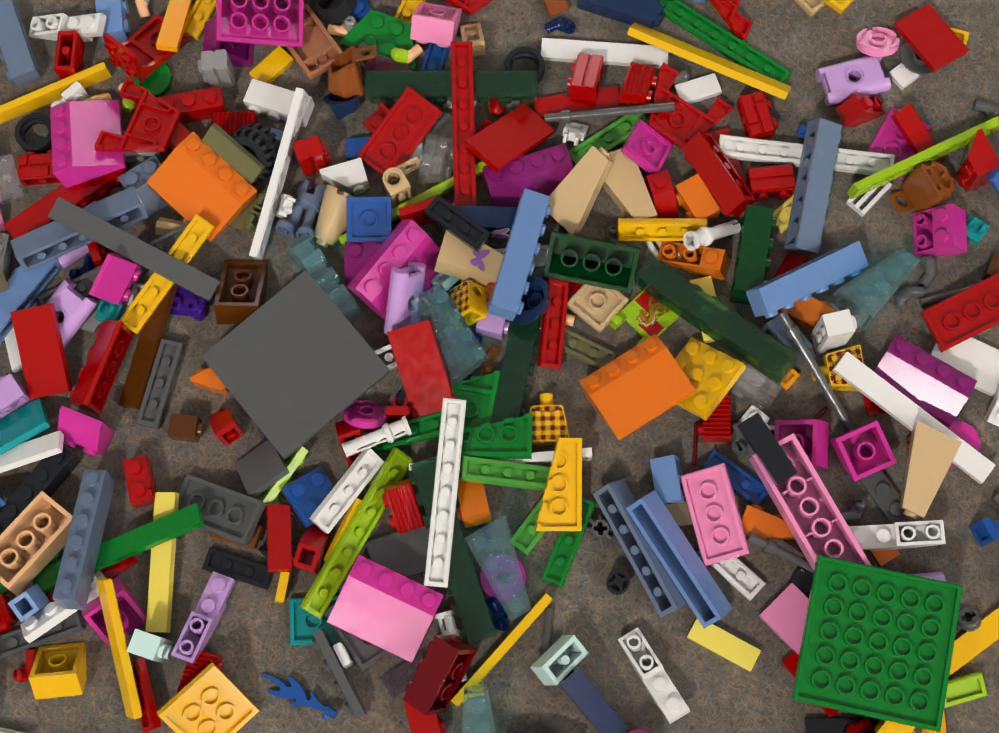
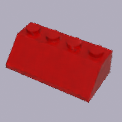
M104 320L102 326L98 327L95 343L89 348L87 353V362L79 371V381L70 393V403L76 408L101 415L134 335L123 322Z

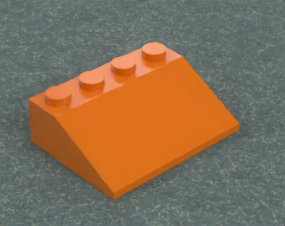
M192 132L177 145L146 183L187 222H190L195 214H198L215 226L207 238L211 243L256 200L257 190L225 160L201 141L202 139L195 132Z
M656 334L579 381L586 398L618 440L626 437L696 393L687 376Z

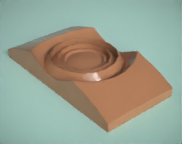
M307 3L304 4L303 47H285L294 57L303 73L309 80H312L327 71L330 63L342 53V50Z

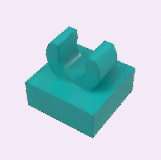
M971 214L966 220L967 240L977 245L990 226Z
M102 299L97 307L94 318L101 322L104 320L119 321L125 306Z

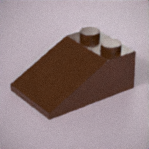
M267 260L224 261L220 283L213 304L217 324L239 325L265 304L268 274Z

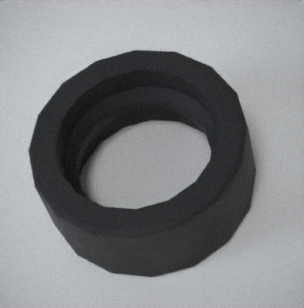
M334 0L314 1V8L323 20L330 24L345 20L354 11L356 6V0H341L336 6L327 9Z
M528 46L517 47L507 55L504 62L505 77L515 88L522 90L531 89L537 86L543 79L545 73L544 59L541 53L534 48ZM528 58L536 63L537 71L530 77H518L512 71L513 63L519 59Z
M31 113L18 121L14 135L16 142L25 152L43 154L48 150H52L51 119L41 113ZM36 124L46 125L49 131L45 140L36 145H30L26 142L25 134L30 127Z

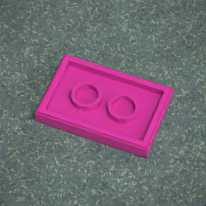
M892 106L867 152L895 155L894 164L915 154L891 118V115L899 110ZM923 122L924 126L929 131L931 126ZM902 175V176H900V177H898V178H896V179H898V180L901 181L904 175Z

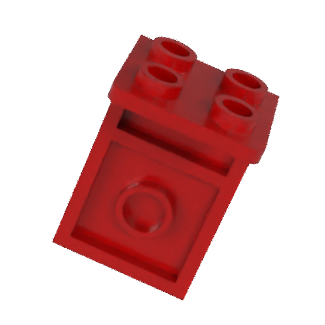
M157 13L123 43L105 33L103 35L104 46L110 55V62L114 66H120L124 69L130 78H136L142 83L175 53L157 50L156 42L164 18ZM183 33L179 49L189 41L188 35Z

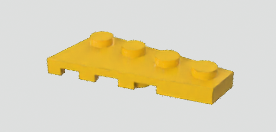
M557 438L534 531H582V438Z

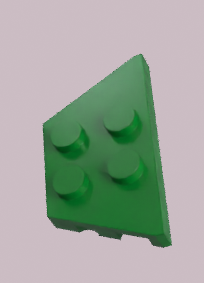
M371 10L340 41V44L346 47H355L362 41L367 46L375 45L377 48L376 57L413 70L417 68L415 59L411 63L405 64L394 61L390 55L391 50L395 47L410 50L414 46L413 40L410 39V22ZM366 50L365 53L370 54L372 51Z
M497 370L487 375H479L469 380L452 383L455 398L466 400L464 428H474L489 422L491 424L501 371Z

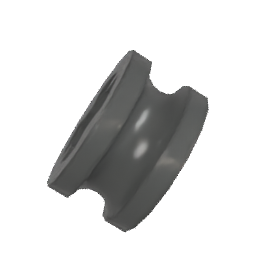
M966 607L959 611L958 621L963 630L970 632L980 627L981 618L975 608ZM972 617L973 621L967 622L966 618Z

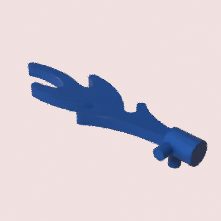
M261 674V677L272 680L280 687L279 691L269 689V693L281 698L296 699V702L291 703V706H308L324 711L323 720H326L327 716L333 719L336 718L338 710L329 705L325 706L322 704L314 692L310 693L311 699L309 700L302 685L293 677H287L291 683L289 687L277 677Z

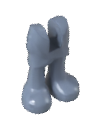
M305 179L301 182L297 189V197L293 204L292 213L287 220H279L275 229L287 237L294 239L296 235V238L306 243L314 242L315 232L313 231L316 215L320 212L327 185L319 183L313 195L310 194L312 181ZM303 210H307L302 225L298 228V224L303 213Z

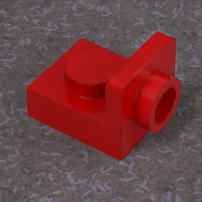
M380 102L378 104L379 109L363 121V125L371 134L374 133L391 110L389 105L385 106Z
M95 241L87 244L92 260L97 267L103 265L108 253H115L103 245L100 246Z

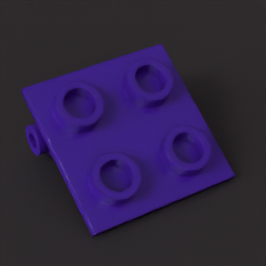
M178 285L170 315L191 316L197 321H203V318H206L208 309L205 305L209 306L210 302Z

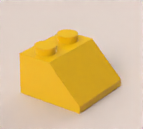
M85 642L39 646L29 675L35 699L83 695L87 681Z

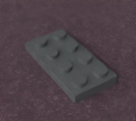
M189 474L186 475L178 492V510L194 503L200 505L204 526L199 527L200 529L244 546H248L266 506V503Z

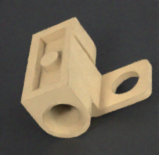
M418 157L399 166L389 168L383 174L382 179L386 194L391 197L393 208L413 198L410 191L411 186L405 175L420 168Z

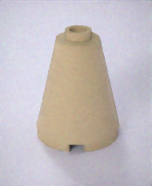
M328 184L325 188L314 235L317 238L316 243L325 248H328L329 245L334 246L339 240L338 237L345 233L346 197H353L346 192L337 191L338 188Z

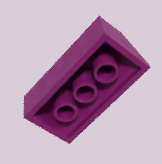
M563 143L521 156L497 173L489 167L483 168L482 172L493 206L518 207L525 188L550 196L573 169V164L566 144Z
M897 335L890 342L874 369V372L932 417L949 427L961 411L977 383V380Z

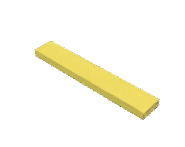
M155 492L153 521L178 511L179 493ZM176 538L151 548L146 632L170 633Z

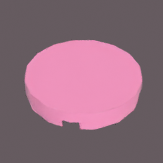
M873 27L872 30L867 31V28L861 30L857 34L855 44L861 53L868 56L886 57L898 50L900 39L896 37L897 34L888 28Z

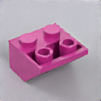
M950 203L912 213L914 255L953 256L967 252L966 210Z

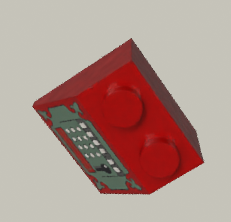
M982 129L977 130L967 145L956 173L957 183L960 187L964 188L965 192L989 184L990 182L986 176L999 166V160Z

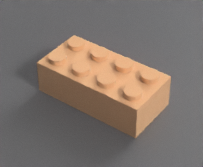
M43 491L36 496L0 535V583L16 596L21 594L66 545L73 516Z

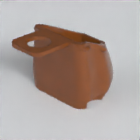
M370 45L356 49L354 46H350L330 63L328 68V90L331 94L342 98H350L354 95L362 96L364 94V78L359 61L375 58L377 56L376 46ZM363 51H372L369 55H360Z
M930 161L926 164L921 163L902 181V190L890 194L889 200L898 213L912 209L916 212L927 210L949 198L954 191L956 182L951 177L947 167L935 161ZM896 197H902L906 201V207L899 206L896 202Z

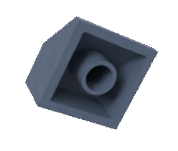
M155 154L117 177L125 189L132 186L136 189L148 214L145 220L169 205L146 183L161 166Z

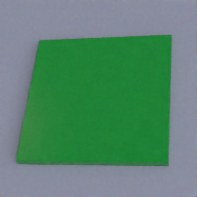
M817 555L791 700L940 732L963 585Z

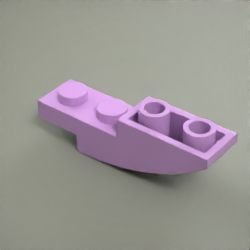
M213 571L195 611L190 613L171 656L191 664L195 663L227 606L226 601L235 584L234 579Z

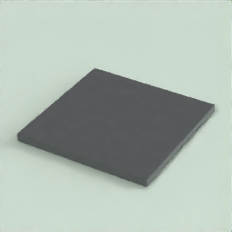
M304 270L202 355L203 359L285 460L391 372L307 270Z

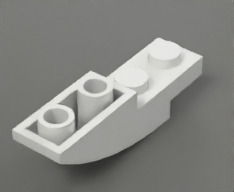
M64 13L32 17L28 36L57 41L58 31H77L84 42H92L93 37L103 36L106 16L102 13L71 17Z
M943 520L849 526L862 550H895L946 544Z
M637 627L619 638L618 642L669 724L689 713V707L670 680L663 665L639 628Z

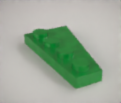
M527 413L517 418H506L504 421L491 424L490 422L484 423L474 428H464L461 459L463 456L485 459H532V413Z

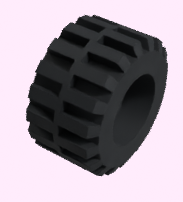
M249 123L239 128L230 136L248 152V147H250L256 153L258 160L266 166L255 181L258 183L272 174L280 140H276L275 136L277 135L274 132H269L270 129L268 127L262 128V124L257 123L254 125V123Z

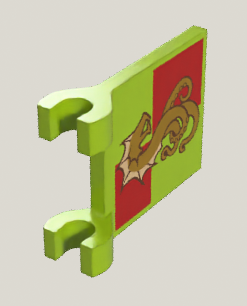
M650 283L622 311L611 318L609 325L616 331L626 321L643 337L636 344L638 345L654 334L659 337L683 312Z

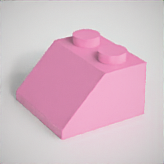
M421 2L412 14L410 39L416 40L420 44L435 43L439 47H449L451 41L456 40L462 9Z

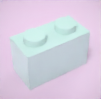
M135 629L126 652L152 661L165 663L166 660L170 659L174 649L171 646L173 641Z
M562 635L530 668L544 685H558L588 654V651L575 635Z

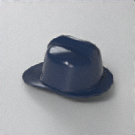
M364 80L365 91L367 89V82ZM329 93L323 98V101L330 106L337 119H342L358 109L360 96L354 95L350 98H342Z
M534 277L526 280L530 282L527 294L522 295L521 301L524 302L521 315L516 314L513 320L515 324L527 325L532 323L548 310L551 300L548 293L549 288L542 278Z

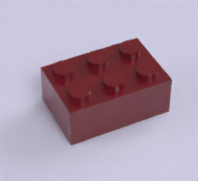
M439 635L432 638L427 645L428 651L425 657L416 667L417 673L406 686V694L403 700L424 715L447 711L478 650L457 635Z

